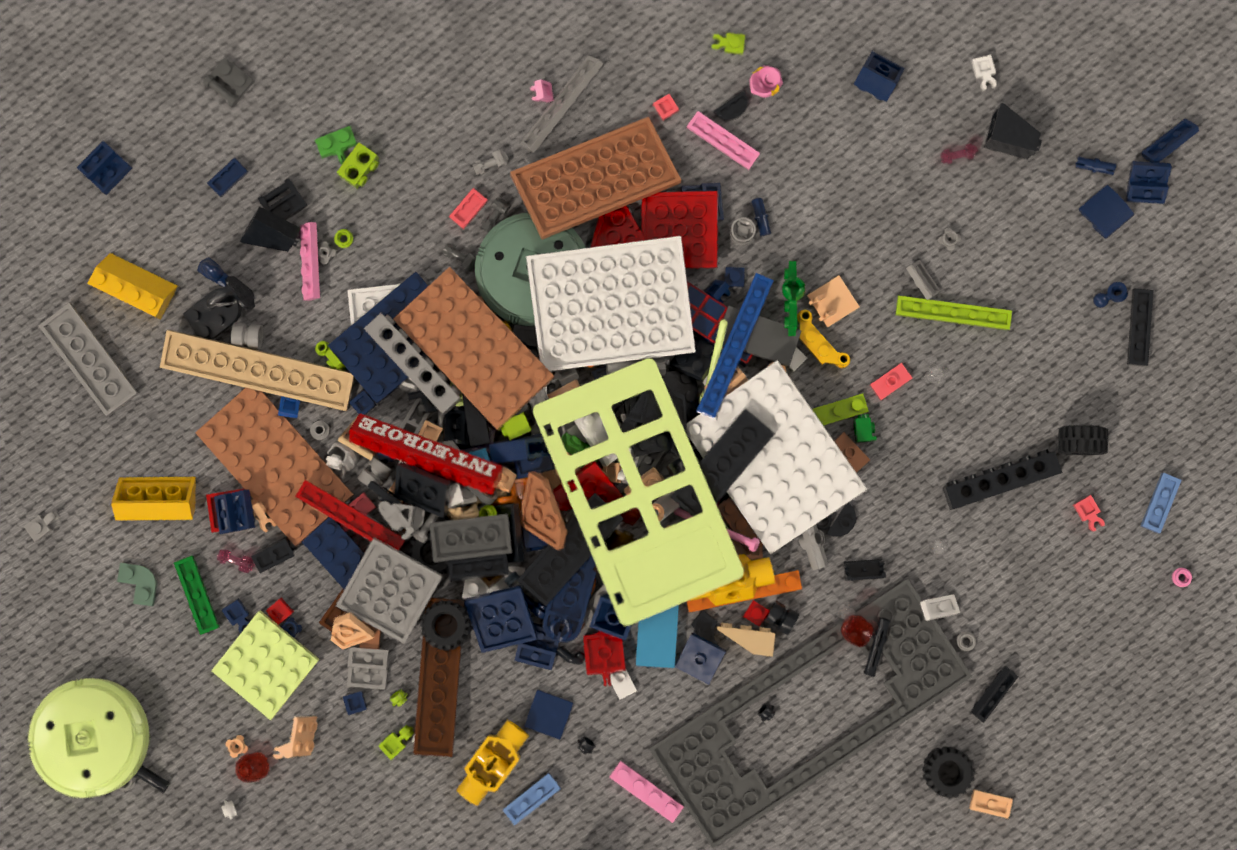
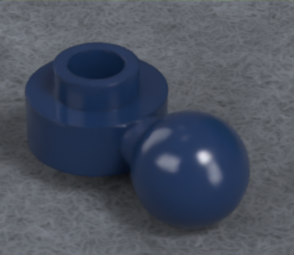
M1122 282L1112 283L1108 287L1106 294L1097 293L1094 296L1093 303L1096 307L1103 308L1108 304L1109 300L1122 302L1128 296V289ZM1117 292H1122L1118 296L1115 295Z

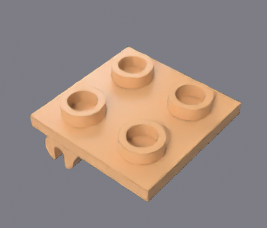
M840 276L835 277L807 295L810 300L808 302L809 305L814 306L820 316V322L823 321L827 328L859 308L858 303Z
M294 717L291 742L274 748L275 751H279V755L273 754L274 758L281 759L283 757L292 758L311 755L314 749V734L318 726L316 722L317 717Z

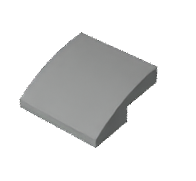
M350 647L347 687L386 690L389 650Z

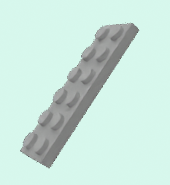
M71 303L65 305L39 325V328L105 416L109 417L139 394Z

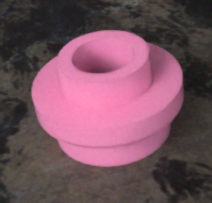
M1186 568L1176 569L1172 574L1173 583L1178 587L1188 586L1192 581L1191 572ZM1180 574H1183L1185 576V579L1183 581L1179 580Z

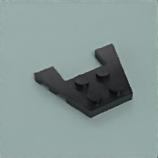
M647 390L641 394L620 426L623 433L635 429L637 422L648 424L662 417V412L652 390ZM668 391L687 435L685 396ZM673 440L671 453L679 455Z

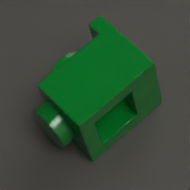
M869 414L858 415V418L853 420L855 443L876 441V436L872 437V433H875V424L871 422Z

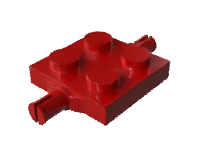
M599 630L593 635L583 636L587 675H603V686L607 687V679L608 686H612L610 674L626 671L623 640Z

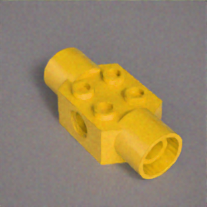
M745 554L737 555L744 570L743 576L740 579L690 600L708 598L715 606L754 598L757 587L775 584L770 558L766 557L751 561Z
M507 719L496 735H488L464 769L467 775L456 791L476 806L481 803L489 791L496 792L521 758L518 751L529 737L528 733Z

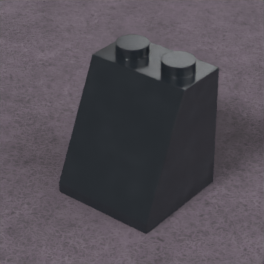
M1000 103L993 112L984 148L1028 160L1041 147L1042 140L1039 139L1041 133L1006 104Z

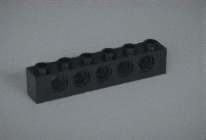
M1047 449L1038 452V457L1031 459L1029 455L1020 458V463L1013 465L1011 461L1002 464V469L995 471L993 467L984 470V475L976 477V474L964 477L965 481L958 483L957 480L946 483L947 487L942 489L949 509L954 510L1063 473L1055 451L1049 453ZM1035 462L1041 464L1042 469L1040 472L1034 469ZM1017 468L1023 470L1024 475L1022 478L1016 476ZM999 474L1005 476L1004 484L998 482L997 477ZM981 480H985L987 482L988 486L986 490H982L979 487V482ZM963 486L969 488L968 496L962 495L961 488Z

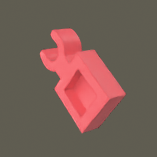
M1091 495L1073 504L1082 522L1089 521L1088 527L1092 532L1096 531L1094 527L1096 521L1100 526H1105L1103 519L1096 515L1101 511Z

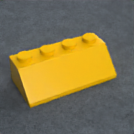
M109 253L95 267L87 283L160 320L178 287L112 253Z
M119 477L111 502L115 520H193L196 477Z

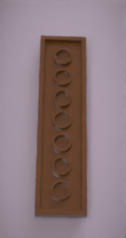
M430 598L425 606V610L430 608L433 603H438L439 601H452L464 608L465 600ZM450 614L441 615L435 623L437 634L442 637L452 636L457 630V620ZM424 636L422 638L413 755L453 757L461 646L449 651L440 650L426 642Z

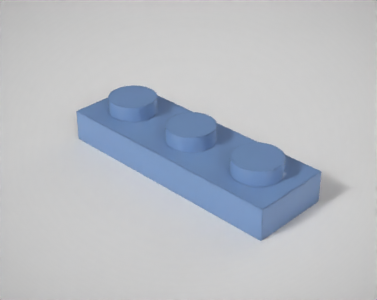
M1161 473L1141 527L1158 534L1161 533L1181 483L1180 479L1166 473Z
M548 773L503 808V811L511 822L516 825L559 791L561 787L551 774Z

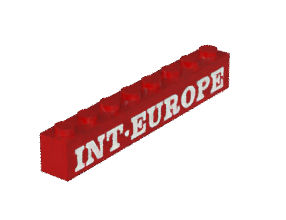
M359 413L349 429V442L355 445L363 446L374 452L387 455L392 459L400 460L411 466H416L483 493L493 495L502 479L503 466Z

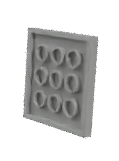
M374 537L336 606L405 643L443 575Z

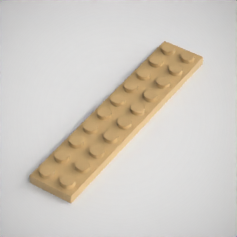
M173 330L166 331L160 368L343 411L348 410L355 378L348 371L337 370L323 365Z

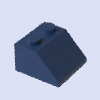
M872 51L853 85L857 86L861 91L874 95L876 99L887 102L905 68Z
M621 592L615 593L614 596L618 605L624 603ZM601 594L589 627L626 640L631 625H623L620 622L609 594Z

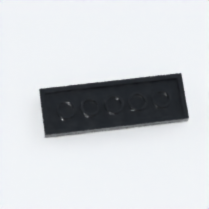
M745 409L699 463L715 504L776 434L748 409ZM692 485L676 490L671 496L676 503L693 517L703 512Z
M596 493L587 501L590 509H596L607 504ZM620 514L598 523L597 527L603 541L623 521L624 518ZM576 515L565 525L567 533L563 549L557 550L548 545L517 579L521 585L546 607L592 556ZM597 535L591 537L594 548L600 547L601 544Z

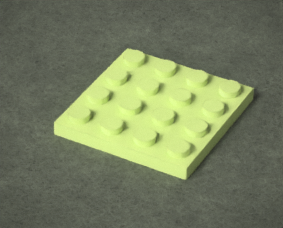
M260 610L211 671L268 719L272 720L320 659Z

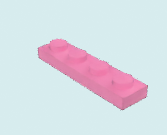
M699 111L696 112L687 125V129L748 170L760 155L755 149Z
M308 222L300 225L301 229L299 231L304 301L320 298L317 224L315 222Z
M622 761L618 763L609 778L672 823L684 808L683 805Z

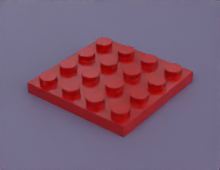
M718 191L658 192L643 198L641 231L646 240L681 236L685 269L718 268Z

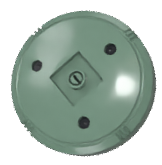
M521 213L506 218L494 226L485 236L476 256L475 277L481 297L491 311L507 323L535 327L526 256L585 249L583 241L573 228L542 240L529 213Z

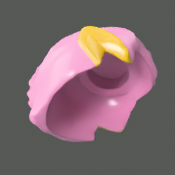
M765 65L752 72L749 79L751 93L764 98L777 94L783 84L780 71L775 67Z

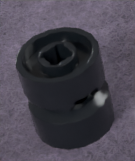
M776 600L771 606L764 622L772 627L778 626L779 631L788 635L800 614L792 609L786 610V606Z

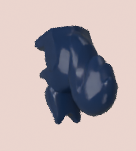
M207 257L199 263L197 271L221 287L227 285L225 278L229 275L215 261Z

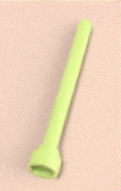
M725 319L721 320L706 385L709 383L721 355L728 324ZM703 390L702 393L699 394V404L701 402L705 390Z

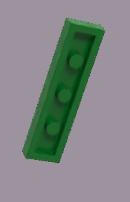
M194 556L174 562L200 635L220 628Z

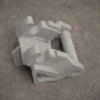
M386 501L379 504L381 514L392 529L398 531L406 528V533L402 535V539L412 538L416 530L423 525L425 510L403 504L391 505Z

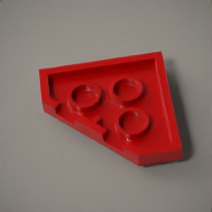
M626 205L599 216L590 248L647 240Z
M595 461L588 463L575 473L587 501L594 493L607 504L624 497ZM574 479L567 482L571 492L578 490ZM561 483L552 492L559 510L567 511V509L573 508Z

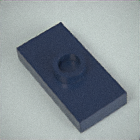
M234 157L207 184L220 197H223L248 171Z

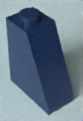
M543 437L489 445L492 463L551 456Z

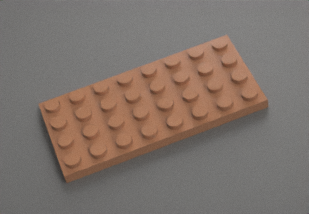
M649 117L510 172V176L542 240L681 183V178Z
M450 267L393 319L497 430L554 378V375Z
M245 388L195 433L243 488L250 490V496L258 503L261 502L267 510L265 513L297 547L329 518V516L295 497L305 480L344 503L351 499L354 494L334 471L326 465V462L284 416H278L279 410L262 391Z

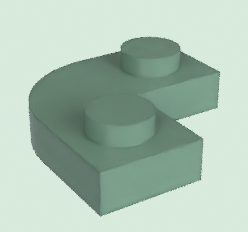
M120 563L117 582L136 584L133 604L154 606L157 580L154 574L145 566Z

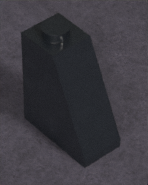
M259 206L247 225L240 242L288 252L292 245L296 247L300 240L298 234L301 228Z

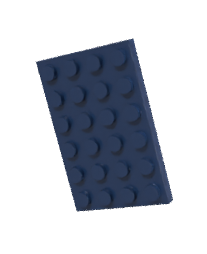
M417 272L413 273L328 345L376 404L384 400L409 377L364 328L380 313L384 316L388 314L394 319L428 287ZM397 323L393 325L397 330L401 328ZM387 330L384 333V339H390L393 336V331ZM410 337L406 339L410 344L415 343ZM398 345L397 353H404L406 345ZM423 351L419 353L424 359L428 357ZM411 359L410 367H417L419 365V359Z

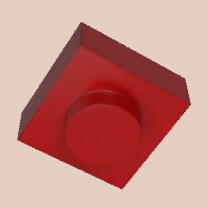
M282 597L266 610L268 615L278 625L294 612Z
M753 600L743 617L760 627L770 610Z

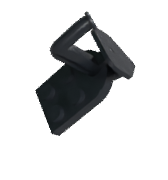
M228 276L225 278L227 285L224 288L211 291L184 312L183 315L197 336L214 340L231 327L234 322L238 321L241 316L242 307L247 310L255 308L253 291L235 276Z

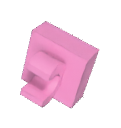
M541 79L534 81L535 86H532L530 90L536 91L537 96L532 97V100L553 101L551 82Z

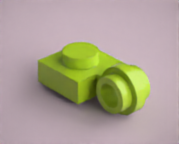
M321 341L316 345V353L321 357L326 356L329 359L326 362L331 368L337 370L347 369L329 348L328 342Z
M408 725L404 726L399 731V737L392 732L378 747L392 760L406 747L401 740L404 738L407 741L415 733L413 731L414 728Z

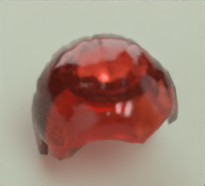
M850 615L842 622L841 634L848 643L854 646H866L873 635V625L860 615Z
M260 752L241 756L235 765L236 776L239 780L246 783L257 782L265 778L270 771L268 758Z

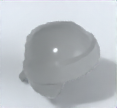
M338 440L332 444V447L327 452L328 456L336 454L343 458L342 463L344 466H342L341 470L336 469L334 471L336 475H340L342 480H344L346 472L353 469L359 461V453Z

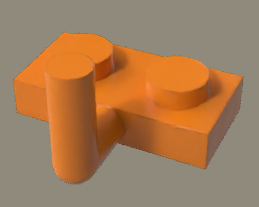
M528 478L515 479L510 496L498 497L491 505L498 506L518 503L519 513H521Z

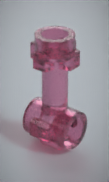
M967 144L965 149L950 152L947 149L940 153L941 161L943 164L947 163L948 165L952 164L953 159L965 157L970 160L974 158L978 150L972 144Z
M220 549L217 555V560L220 563L225 564L229 562L238 565V570L249 574L250 570L252 571L254 563L251 557L243 555L241 559L230 555V550Z

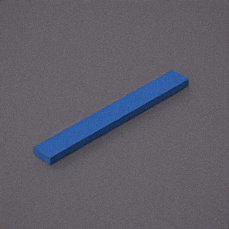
M758 273L755 274L696 412L715 419L774 280Z

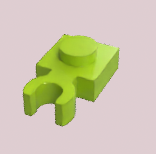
M726 33V38L719 34L713 35V39H718L720 43L717 45L712 44V49L718 50L721 47H725L724 53L743 55L745 34Z

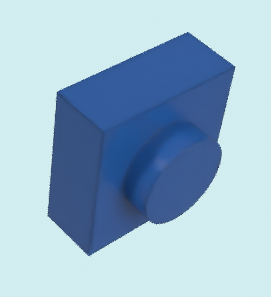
M281 396L278 416L297 418L300 400Z

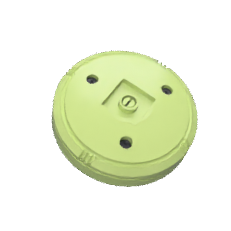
M87 678L67 682L50 692L40 703L33 715L28 736L29 746H31L29 748L31 750V760L40 777L50 787L65 795L88 798L113 792L124 786L134 777L146 757L149 745V725L143 707L129 690L113 681Z

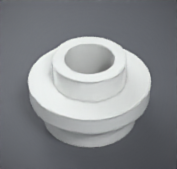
M336 454L327 456L326 465L333 469L341 470L342 466H344L342 463L343 458Z
M226 800L224 801L225 805L221 807L224 816H229L231 820L237 814L232 800L228 802Z

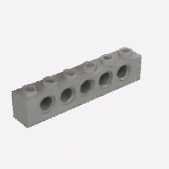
M380 313L364 329L439 411L445 415L462 400L458 396L461 394L454 385L450 387L445 382L447 377L441 371L437 373L432 368L435 364L428 357L424 359L419 354L422 350L415 343L410 344L406 340L409 336L401 328L397 330L393 326L396 322L388 314L384 316ZM387 330L393 331V336L390 339H384V333ZM405 344V352L397 353L398 345ZM418 358L419 365L411 368V359ZM426 372L432 373V379L429 382L423 381V375ZM439 386L445 387V393L442 396L436 395V389Z

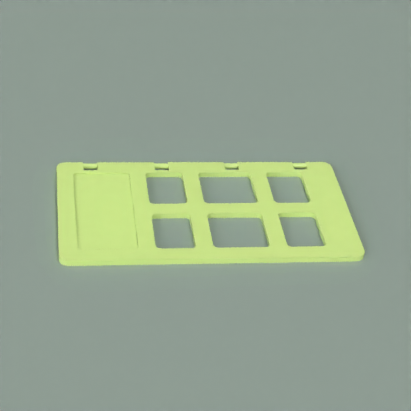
M653 359L642 360L534 406L533 414L617 616L623 625L636 623L738 580L743 576V567L656 362ZM647 390H652L662 412V417L623 433L613 413L612 405ZM597 412L608 434V440L576 454L568 455L559 436L558 428ZM548 424H551L554 432L550 436L547 435L544 428ZM669 431L685 466V471L646 487L636 468L629 447L662 432ZM614 453L629 484L631 494L599 508L590 509L575 474V469ZM572 479H574V482L578 489L573 492H571L569 485L567 483ZM687 485H692L703 512L668 528H662L652 506V500ZM632 508H638L649 532L648 536L613 551H608L597 527L598 523ZM597 535L601 546L594 548L591 537ZM618 592H621L624 603L618 605L614 596Z

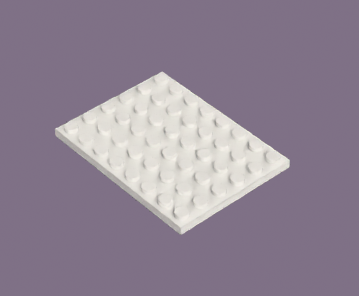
M681 236L526 256L540 362L549 371L695 352Z
M778 360L725 396L715 419L700 414L686 424L687 435L703 458L745 409H748L776 433L727 490L731 499L770 554L867 490L862 480Z

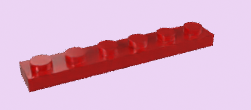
M307 480L303 482L295 495L298 499L371 542L375 537L399 551L406 540Z

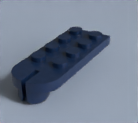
M330 517L302 541L306 548L345 590L365 554L338 522Z
M593 556L585 562L547 605L543 628L545 633L555 641H557L561 624H564V628L559 642H570L576 639L582 630L596 572L593 571L596 565Z

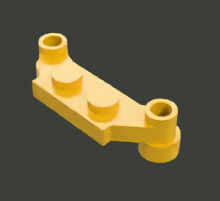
M801 310L797 314L799 330H802L799 340L821 365L829 363L835 364L839 368L848 366L850 363L849 355L837 352L812 324L811 312L809 310ZM802 314H806L808 319H804ZM840 357H844L846 362H841Z

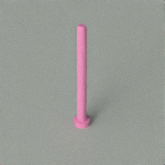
M680 508L674 511L675 515L686 520L693 517L687 511ZM726 528L730 539L749 546V550L753 552L757 550L760 543L759 539L753 538L752 540Z

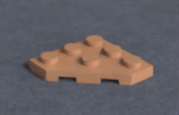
M535 471L529 472L520 513V524L555 549H563L567 530L549 481Z

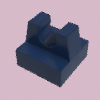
M717 279L704 291L721 303H723V300H721L722 295L729 296L731 294L728 290L729 285L725 281Z

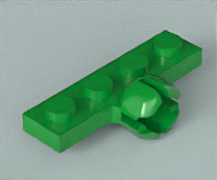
M789 261L788 268H784L785 281L782 287V293L787 301H784V312H787V317L784 318V328L788 329V336H796L797 301L805 294V283L797 277V261Z

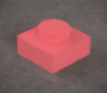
M670 94L653 103L654 108L663 121L679 112V108Z

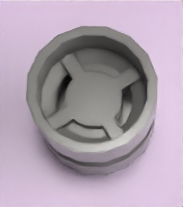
M746 217L736 219L730 229L731 241L738 246L748 245L752 242L756 233L755 224Z
M234 322L231 331V344L240 347L247 345L251 349H261L263 326L251 324L247 327L245 323Z
M374 457L372 460H369L366 464L368 468L363 469L357 479L367 486L370 481H375L378 485L382 486V480L387 479L393 470Z

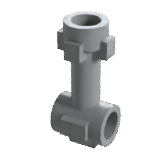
M499 149L492 153L493 158L482 163L480 160L475 161V164L472 166L476 175L485 174V169L496 164L498 168L508 165L509 159L506 152H503V149Z

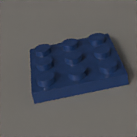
M521 585L465 598L464 603L481 653L537 640V632Z

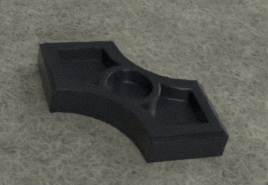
M701 610L691 625L696 630L698 636L719 646L714 638V629L718 621L704 610Z

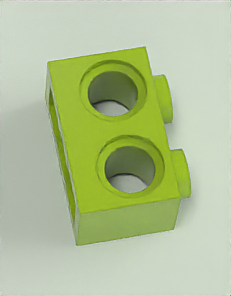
M358 142L336 173L343 180L358 189L359 186L363 187L368 180L367 175L370 171H375L378 167L379 157ZM363 156H370V160L367 163H361ZM352 171H358L359 174L356 178H350Z
M524 412L512 417L501 427L504 437L509 436L510 440L532 430Z

